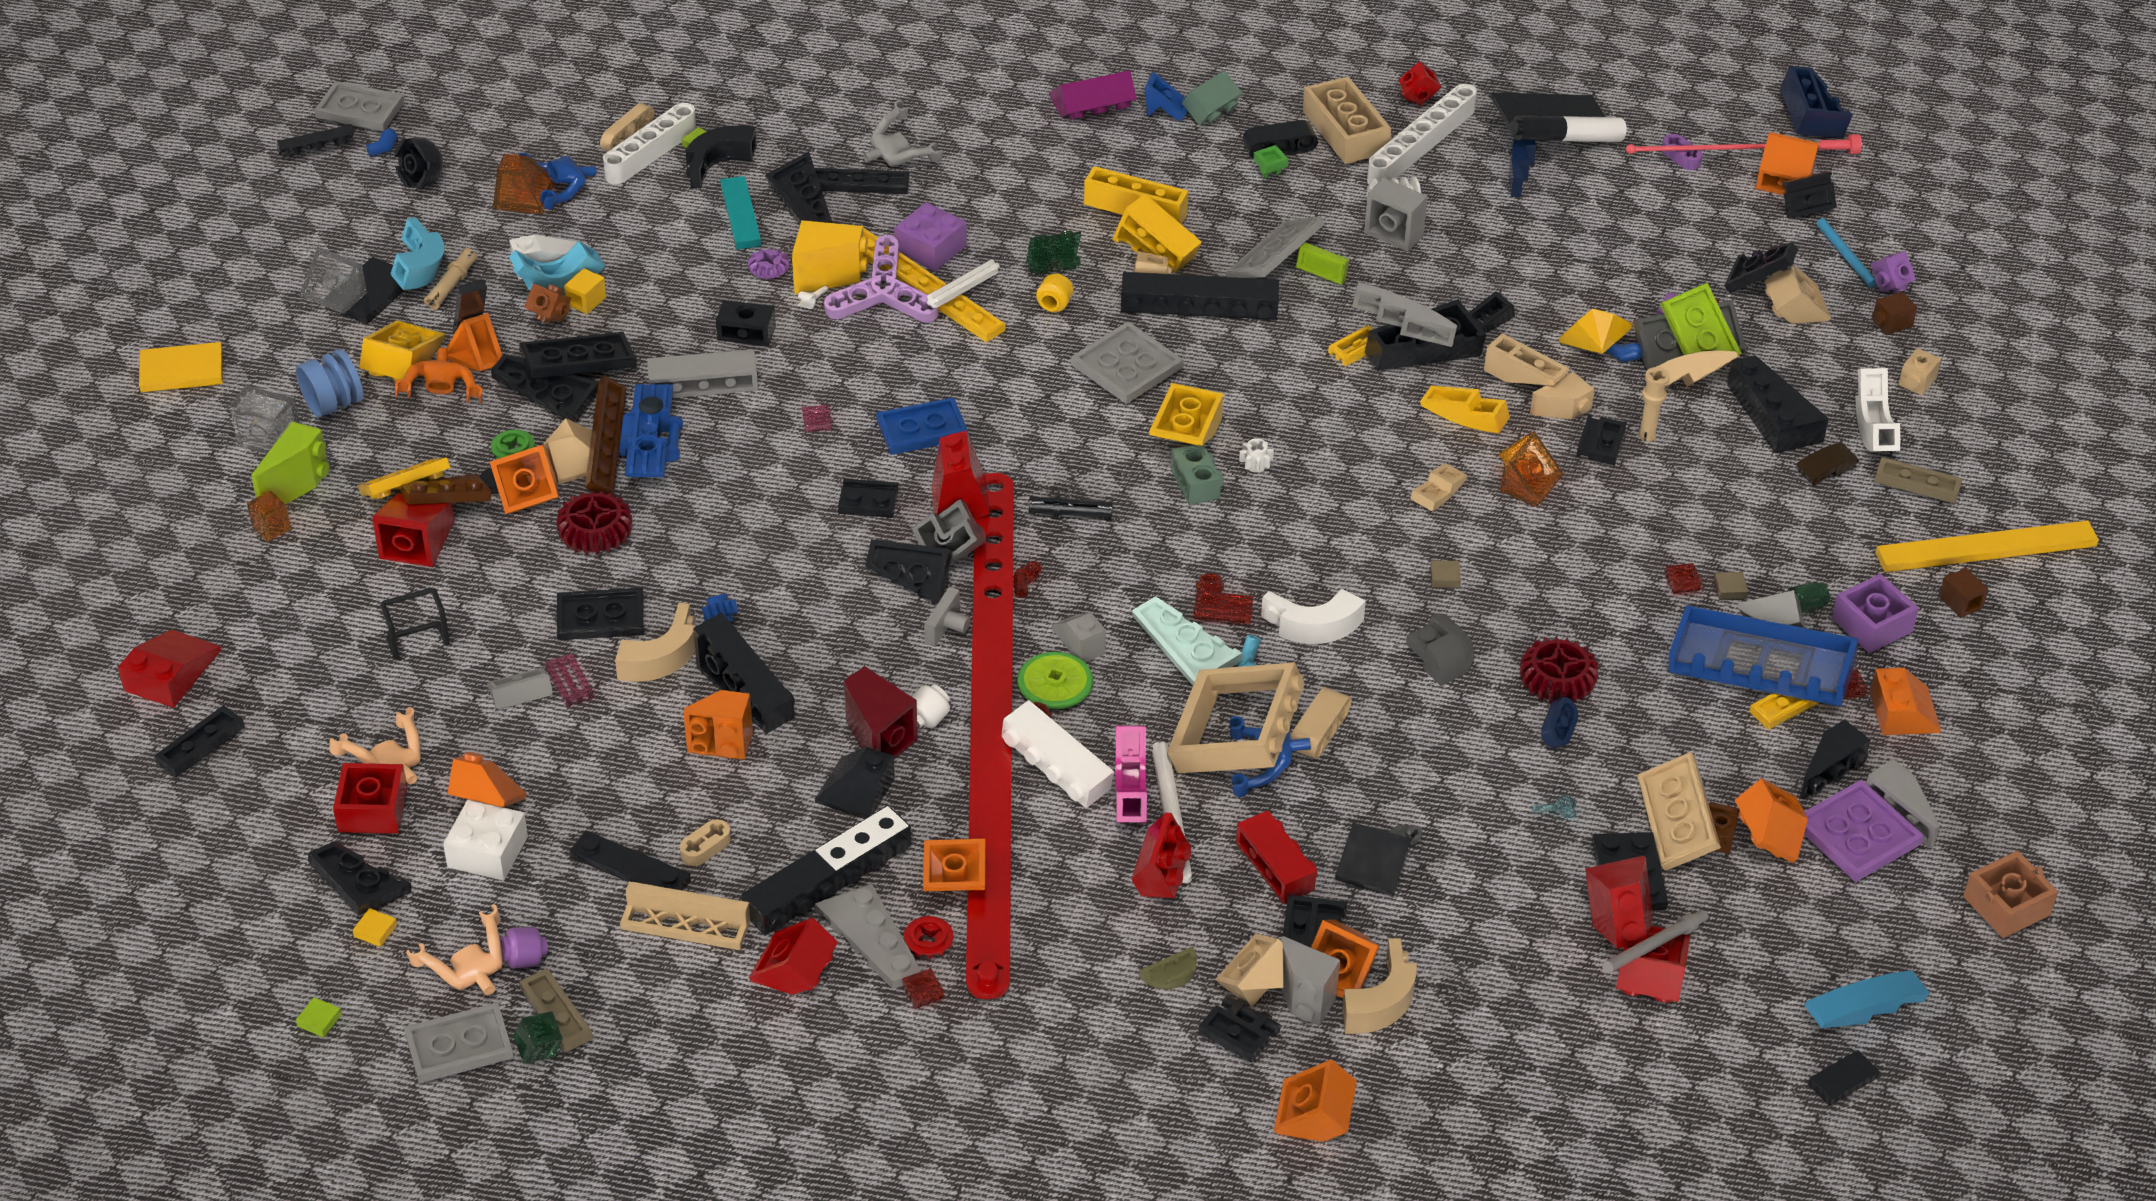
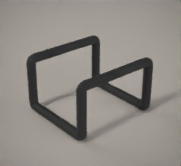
M427 588L381 602L380 607L389 629L386 640L395 660L399 659L396 638L438 627L444 645H450L445 610L435 588ZM432 593L439 610L440 621L395 632L387 605Z

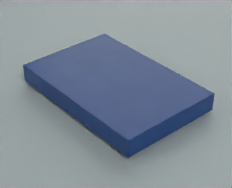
M954 397L876 413V420L890 455L938 446L940 437L966 430L968 432Z

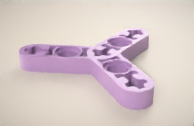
M883 235L876 240L872 278L834 292L824 300L825 314L831 319H841L883 302L918 321L929 323L937 319L938 308L934 309L931 305L928 306L927 294L897 280L899 244L898 240L891 235ZM885 246H890L889 255H884ZM884 264L892 266L888 271H881L879 269ZM882 280L886 281V287L883 290L881 289ZM859 293L867 296L863 300L853 298L854 295ZM903 295H908L912 298L908 302L898 300Z

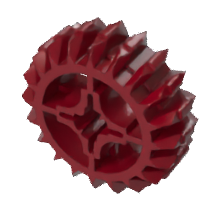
M591 490L589 494L580 492L579 497L571 496L569 502H563V507L558 510L556 526L559 537L566 544L567 548L573 547L575 553L583 550L585 555L589 552H595L598 555L599 551L609 553L610 548L619 549L620 543H626L627 536L631 535L633 520L628 503H625L622 497H615L614 492L606 495L604 490L600 493H594Z
M1557 636L1553 640L1544 637L1542 642L1534 641L1532 647H1527L1520 662V679H1522L1523 687L1529 688L1530 695L1538 694L1539 701L1548 699L1551 704L1555 700L1567 697L1575 703L1577 699L1583 701L1586 695H1591L1598 680L1599 667L1595 654L1589 653L1588 646L1580 647L1579 641L1572 643L1569 642L1568 637L1565 640H1559Z

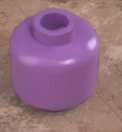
M535 927L510 928L506 931L505 936L500 937L503 961H506L510 968L536 967L540 964L542 956L547 955L546 937H541L539 930Z

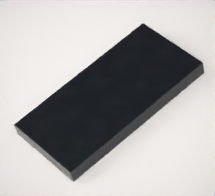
M624 332L519 343V351L531 379L636 367L637 359Z

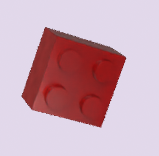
M342 764L333 806L338 832L399 834L408 789L403 764Z

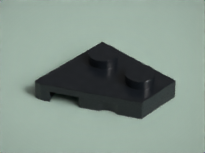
M1288 894L1282 937L1284 936L1311 948L1322 920L1334 919L1339 922L1346 914L1347 902Z

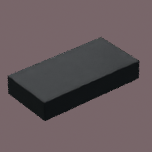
M1857 1050L1810 1077L1808 1085L1831 1106L1877 1079L1880 1071Z

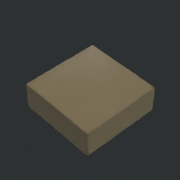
M1431 560L1432 587L1460 588L1459 561Z
M1743 572L1715 573L1714 583L1719 600L1747 599L1748 589Z

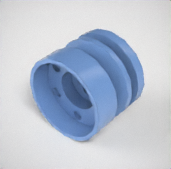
M341 348L333 351L332 355L329 353L323 355L322 365L316 359H312L296 366V376L300 390L307 405L316 417L320 418L337 411V401L343 407L351 405V402L355 404L363 400L364 394L358 372L350 357Z

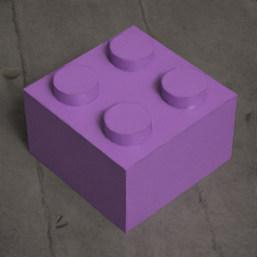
M925 202L894 227V237L898 240L900 253L935 272L967 246L966 221Z
M1880 573L1837 594L1831 619L1852 638H1857L1858 644L1870 654L1913 632L1919 608Z

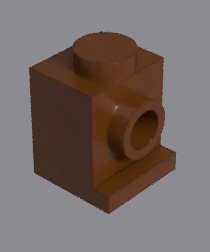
M1710 802L1709 807L1721 846L1715 852L1730 854L1740 810L1736 807Z

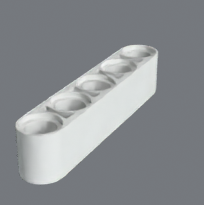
M689 103L675 105L608 151L603 156L605 180L610 184H621L681 143L683 137L696 129L694 106Z

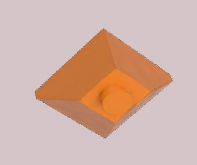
M543 445L490 461L506 515L559 498L557 477L549 450Z
M465 752V755L453 759L447 794L503 808L526 799L527 793L493 761L484 760L482 754Z
M1332 919L1322 920L1311 948L1340 960L1337 996L1343 998L1344 989H1362L1380 946L1363 933Z

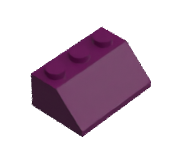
M1130 70L1062 84L1049 92V96L1061 118L1069 116L1070 120L1082 118L1084 113L1090 111L1093 112V115L1108 112L1107 108L1115 106L1116 110L1131 107L1130 103L1137 100Z

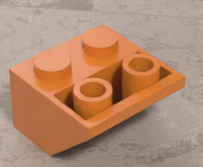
M1769 132L1759 168L1756 189L1784 195L1785 187L1782 185L1783 181L1812 175L1819 143Z
M720 690L684 708L687 752L745 760L753 735L749 693Z
M1761 778L1735 799L1740 810L1738 815L1743 823L1749 827L1752 833L1750 838L1759 849L1764 848L1775 857H1782L1794 863L1798 860L1808 817L1796 796Z

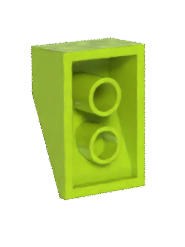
M291 422L252 473L251 477L260 516L265 517L316 488L320 481L328 475L330 464L327 461L326 443L323 440L322 429Z

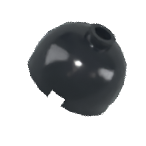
M414 137L401 140L396 147L394 158L398 157L399 165L395 166L405 186L409 188L412 186L415 188L425 187L433 184L440 177L443 169V157L439 148L432 141L423 137Z

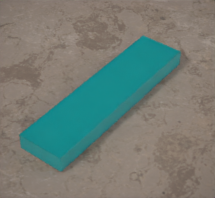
M745 176L720 179L735 248L760 247L761 238Z

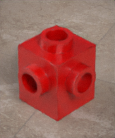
M1421 61L1398 80L1402 87L1401 94L1409 102L1414 101L1419 106L1424 104L1442 88L1435 72Z

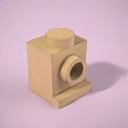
M1138 251L1133 272L1171 274L1172 267H1168V257Z

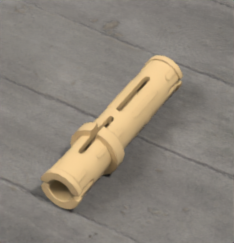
M465 248L456 261H452L447 266V272L424 298L426 306L434 300L430 309L437 310L447 295L457 285L459 280H463L467 276V270L476 262L477 255L475 252H473L470 258H467L472 250Z

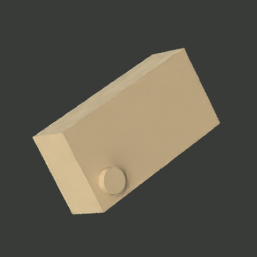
M1349 76L1304 87L1303 113L1344 164L1370 158L1391 141V127Z

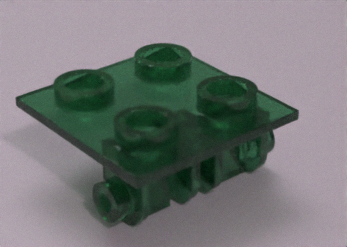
M1064 231L1050 236L1040 234L1030 238L1026 257L1029 272H1034V274L1048 273V268L1050 272H1053V260H1055L1057 271H1061V263L1063 270L1076 269V266H1080V256H1077L1081 231Z

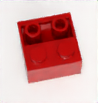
M1164 813L1147 830L1131 878L1141 896L1175 898L1177 889L1183 882L1185 864L1191 857V845L1185 838L1181 827L1176 822L1172 813Z

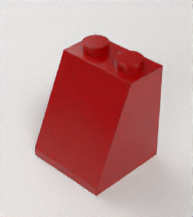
M967 430L940 437L931 487L933 509L937 515L960 499L966 502L973 518L990 514L986 477Z
M397 493L372 518L379 559L433 567L455 522L452 503L408 504L401 496V493Z
M1640 856L1585 868L1593 927L1616 948L1635 945L1646 940L1649 936L1653 918L1646 857Z

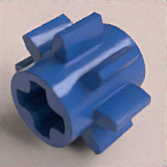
M720 594L706 599L708 606L702 608L705 621L722 612L730 623L734 622L733 614L739 612L736 599L729 600L727 594Z

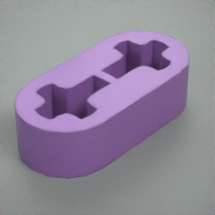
M1678 134L1666 135L1662 146L1693 145ZM1701 150L1662 151L1664 155L1684 169L1695 170L1701 166L1703 156Z

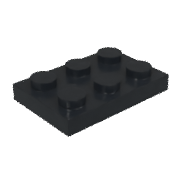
M1653 832L1593 834L1592 846L1596 866L1640 856L1646 857L1652 910H1667L1668 899Z

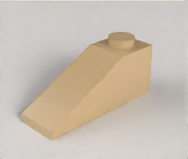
M1503 333L1487 346L1484 371L1505 382L1554 386L1569 372L1568 367Z

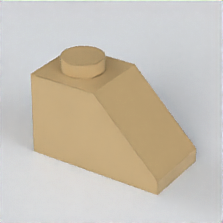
M1572 372L1564 376L1554 386L1546 385L1533 392L1530 413L1536 416L1572 420L1592 409L1595 389L1576 373Z

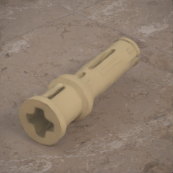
M1653 367L1648 369L1645 374L1647 384L1642 392L1645 404L1639 438L1644 440L1645 432H1647V442L1653 441L1656 438L1660 407L1667 396L1665 386L1669 383L1670 374L1663 368Z

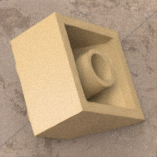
M1794 264L1786 271H1777L1764 280L1767 286L1765 292L1774 304L1771 306L1772 310L1779 318L1784 317L1791 324L1824 322L1831 319L1818 284Z

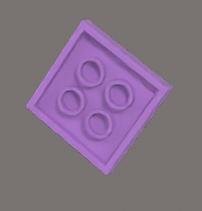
M1862 779L1805 811L1808 822L1804 835L1854 882L1861 880L1923 843L1924 835Z

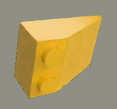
M397 320L363 338L359 368L367 370L373 376L385 375L392 377L393 381L396 382L404 378L411 365L420 361L431 360L444 341L446 333Z
M1171 383L1150 428L1149 435L1203 446L1216 434L1221 423L1224 393Z

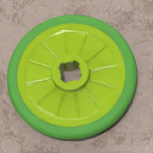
M1046 652L1032 657L1021 667L1017 683L1022 695L1033 704L1048 709H1064L1080 703L1089 695L1093 687V675L1089 666L1074 655L1064 652Z

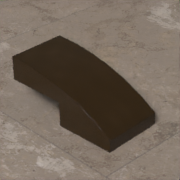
M1840 442L1808 455L1796 463V468L1815 486L1832 473L1838 477L1857 464L1859 459Z

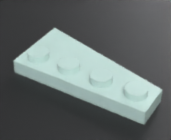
M1156 596L1132 610L1133 618L1192 685H1194L1199 670L1230 668L1243 660L1242 652L1236 648L1232 650L1216 635L1212 637L1203 631L1202 626L1196 622L1191 623L1183 618L1182 613Z

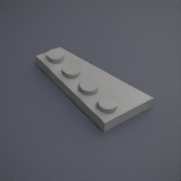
M872 884L815 903V912L821 918L825 917L831 923V928L838 935L842 934L850 942V947L857 954L861 953L868 960V965L892 989L922 979L920 967Z

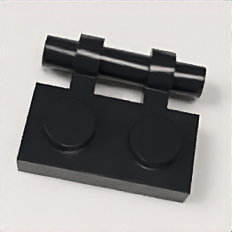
M1226 995L1221 1005L1228 1010L1216 1005L1200 1023L1198 1033L1252 1063L1269 1043L1270 1034L1265 1031L1277 1035L1281 1029V1024L1272 1020V1016L1264 1011L1259 1013L1250 1008L1248 1002L1241 998L1236 1000ZM1243 1017L1244 1019H1246V1020H1248V1021H1250V1022H1252V1023L1250 1024V1023H1248L1247 1021H1245V1020H1243V1019H1241V1018Z

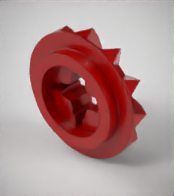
M934 916L917 918L910 922L904 931V941L909 950L915 952L917 958L921 955H927L929 959L935 954L943 956L946 949H951L954 939L951 926L945 920ZM923 934L929 938L934 937V943L929 940L923 941Z

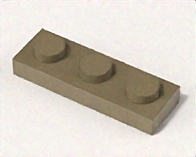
M1882 457L1874 482L1955 504L1963 478Z
M548 968L519 981L521 991L564 1053L593 1039L591 1029Z

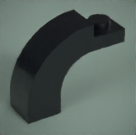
M724 126L709 130L695 138L685 151L686 175L690 177L691 188L701 189L707 171L719 162L728 160L752 162L757 148L756 127Z

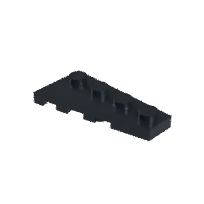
M809 151L765 175L768 183L800 224L801 220L833 223Z
M503 354L491 369L493 379L573 422L582 414L598 390L597 381L574 374L531 379L523 359Z

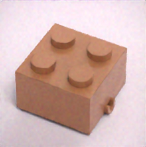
M2017 850L1971 872L1963 897L2002 938H2005L2050 916L2058 891L2044 877L2043 869L2040 866L2034 867Z

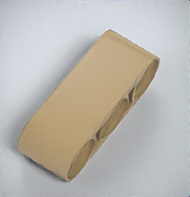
M1325 686L1322 687L1291 734L1292 739L1310 738L1311 750L1296 752L1313 759H1318L1346 718L1351 707L1352 698Z

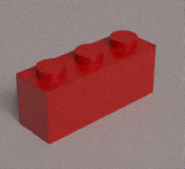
M1269 810L1237 823L1236 844L1283 904L1287 903L1288 894L1304 896L1315 891L1316 877L1318 875L1315 864L1304 856L1297 841L1292 840L1288 836L1282 822L1278 819L1276 820Z

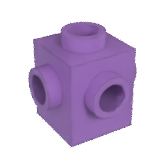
M1906 251L1890 254L1870 263L1875 275V281L1881 292L1892 290L1893 294L1907 289L1908 283L1916 280Z

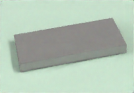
M1317 216L1284 221L1227 270L1226 276L1237 278L1266 277L1325 225L1322 217Z

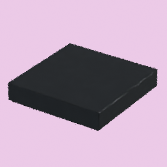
M1353 822L1335 880L1394 896L1412 838Z

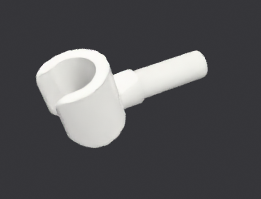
M823 286L812 293L800 291L798 298H801V302L798 306L813 309L816 299L826 293L828 287Z

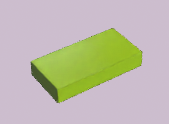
M1306 242L1299 247L1296 268L1340 285L1346 281L1349 259Z

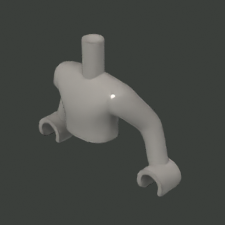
M897 100L894 103V109L882 117L871 136L870 142L875 149L863 153V158L866 162H870L882 157L889 166L896 167L913 158L928 156V159L932 162H940L943 158V150L937 151L938 144L935 142L931 143L929 147L910 148L908 141L900 132L885 135L887 128L893 120H903L908 116L909 109L907 107L903 108V101Z

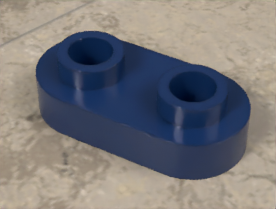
M1563 697L1553 701L1543 722L1542 739L1553 749L1569 743L1578 721V710L1571 699Z

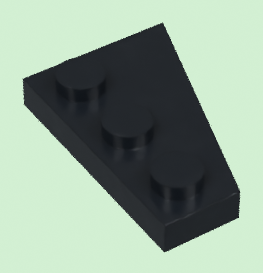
M335 841L308 852V862L358 916L366 913L369 908L375 909L411 892L410 882L403 878L398 881L389 876V871L381 866L375 868L364 862L363 856Z

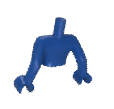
M519 153L516 164L520 165L522 172H529V170L549 174L553 183L570 184L559 194L552 190L542 191L540 201L544 203V207L548 210L553 209L554 204L566 202L573 198L585 185V176H596L597 174L595 166L578 167L570 156H563L549 161V163L532 162V156L528 153Z
M1233 716L1229 720L1231 727L1230 735L1233 739L1239 740L1244 736L1255 738V740L1259 739L1262 728L1246 727L1244 719L1239 716ZM1289 731L1285 736L1282 752L1279 753L1275 767H1269L1265 772L1247 778L1242 773L1234 774L1232 777L1233 794L1237 797H1244L1248 794L1249 789L1274 781L1290 765L1292 751L1311 750L1310 738L1292 739Z

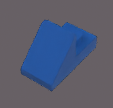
M1153 71L1144 88L1148 116L1161 107L1167 114L1180 121L1187 112L1181 104L1185 97Z

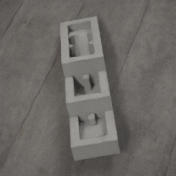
M1358 282L1353 308L1378 313L1376 321L1402 327L1400 335L1452 347L1457 329L1455 323L1409 298Z

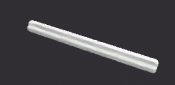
M1156 742L1153 744L1152 753L1163 814L1166 812L1172 813L1184 834L1172 763L1167 754L1169 746L1166 742ZM1189 860L1186 861L1183 871L1182 883L1186 884L1192 880Z

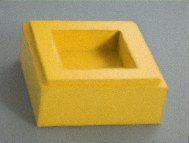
M369 908L354 927L353 935L355 938L381 947L397 926L396 918Z

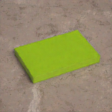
M1708 283L1659 304L1683 355L1703 351L1737 352L1738 356L1742 354Z

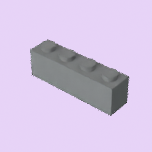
M754 349L647 358L649 384L673 385L672 398L758 391Z

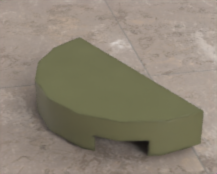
M1194 947L1187 948L1139 970V977L1146 984L1158 989H1174L1185 985L1196 973L1197 954Z

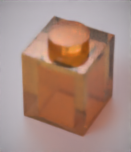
M271 490L247 503L252 528L267 542L291 529L286 504Z

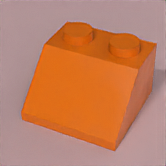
M1905 668L1875 669L1869 693L1882 735L1940 733L1941 728L1928 686Z
M1332 1059L1283 1080L1274 1131L1280 1135L1321 1142L1347 1133L1357 1080Z

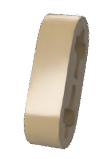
M718 819L711 820L684 838L680 843V855L683 863L689 866H699L726 848L731 841L728 823Z

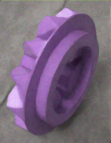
M771 247L768 250L760 248L758 253H752L751 258L748 259L750 272L757 277L766 279L783 275L787 272L790 265L787 254L782 253L781 249L774 251Z

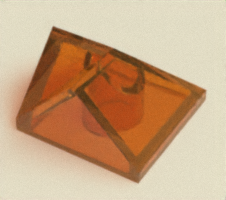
M1535 431L1530 432L1499 453V456L1505 463L1500 492L1533 507L1539 506L1564 475Z

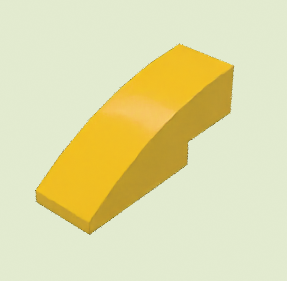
M1430 386L1420 401L1421 406L1449 421L1485 432L1500 433L1510 418L1506 400L1481 398L1479 389Z

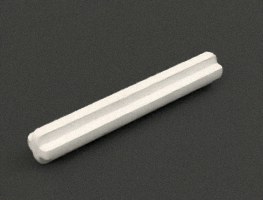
M989 260L930 293L927 296L928 306L931 305L934 309L996 275L1000 267L998 262L995 263L994 260Z

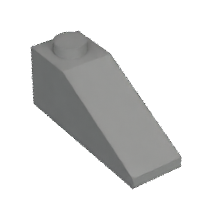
M1891 759L1870 773L1866 784L1924 835L1923 843L1932 848L1935 845L1940 825L1916 777L1894 759Z

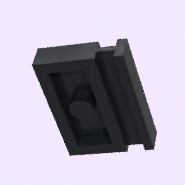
M1831 171L1782 182V185L1785 187L1784 199L1787 218H1796L1837 208L1834 184L1831 183L1830 177L1832 175Z
M1588 414L1576 457L1580 458L1581 455L1588 456V460L1615 466L1627 422L1604 417L1595 419L1592 418L1591 414Z
M843 479V487L838 503V514L893 518L897 501L898 482Z

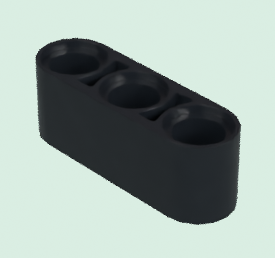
M1307 120L1252 127L1246 130L1242 137L1252 159H1254V152L1274 145L1285 156L1307 153L1314 150L1318 145V138L1310 122Z

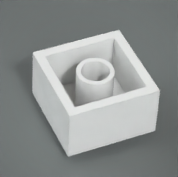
M468 799L443 843L447 867L504 881L528 837L525 813Z

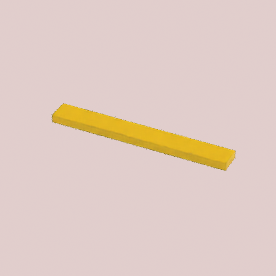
M863 227V237L868 238L867 251L864 253V257H868V262L873 265L875 243L878 237ZM885 246L884 255H889L890 246ZM899 252L897 280L927 295L946 285L945 282ZM887 264L879 267L881 271H888L892 268V266ZM962 294L938 307L939 311L986 343L1005 331L1004 322Z
M2087 520L1877 546L1875 553L1884 572L2096 547L2099 539Z

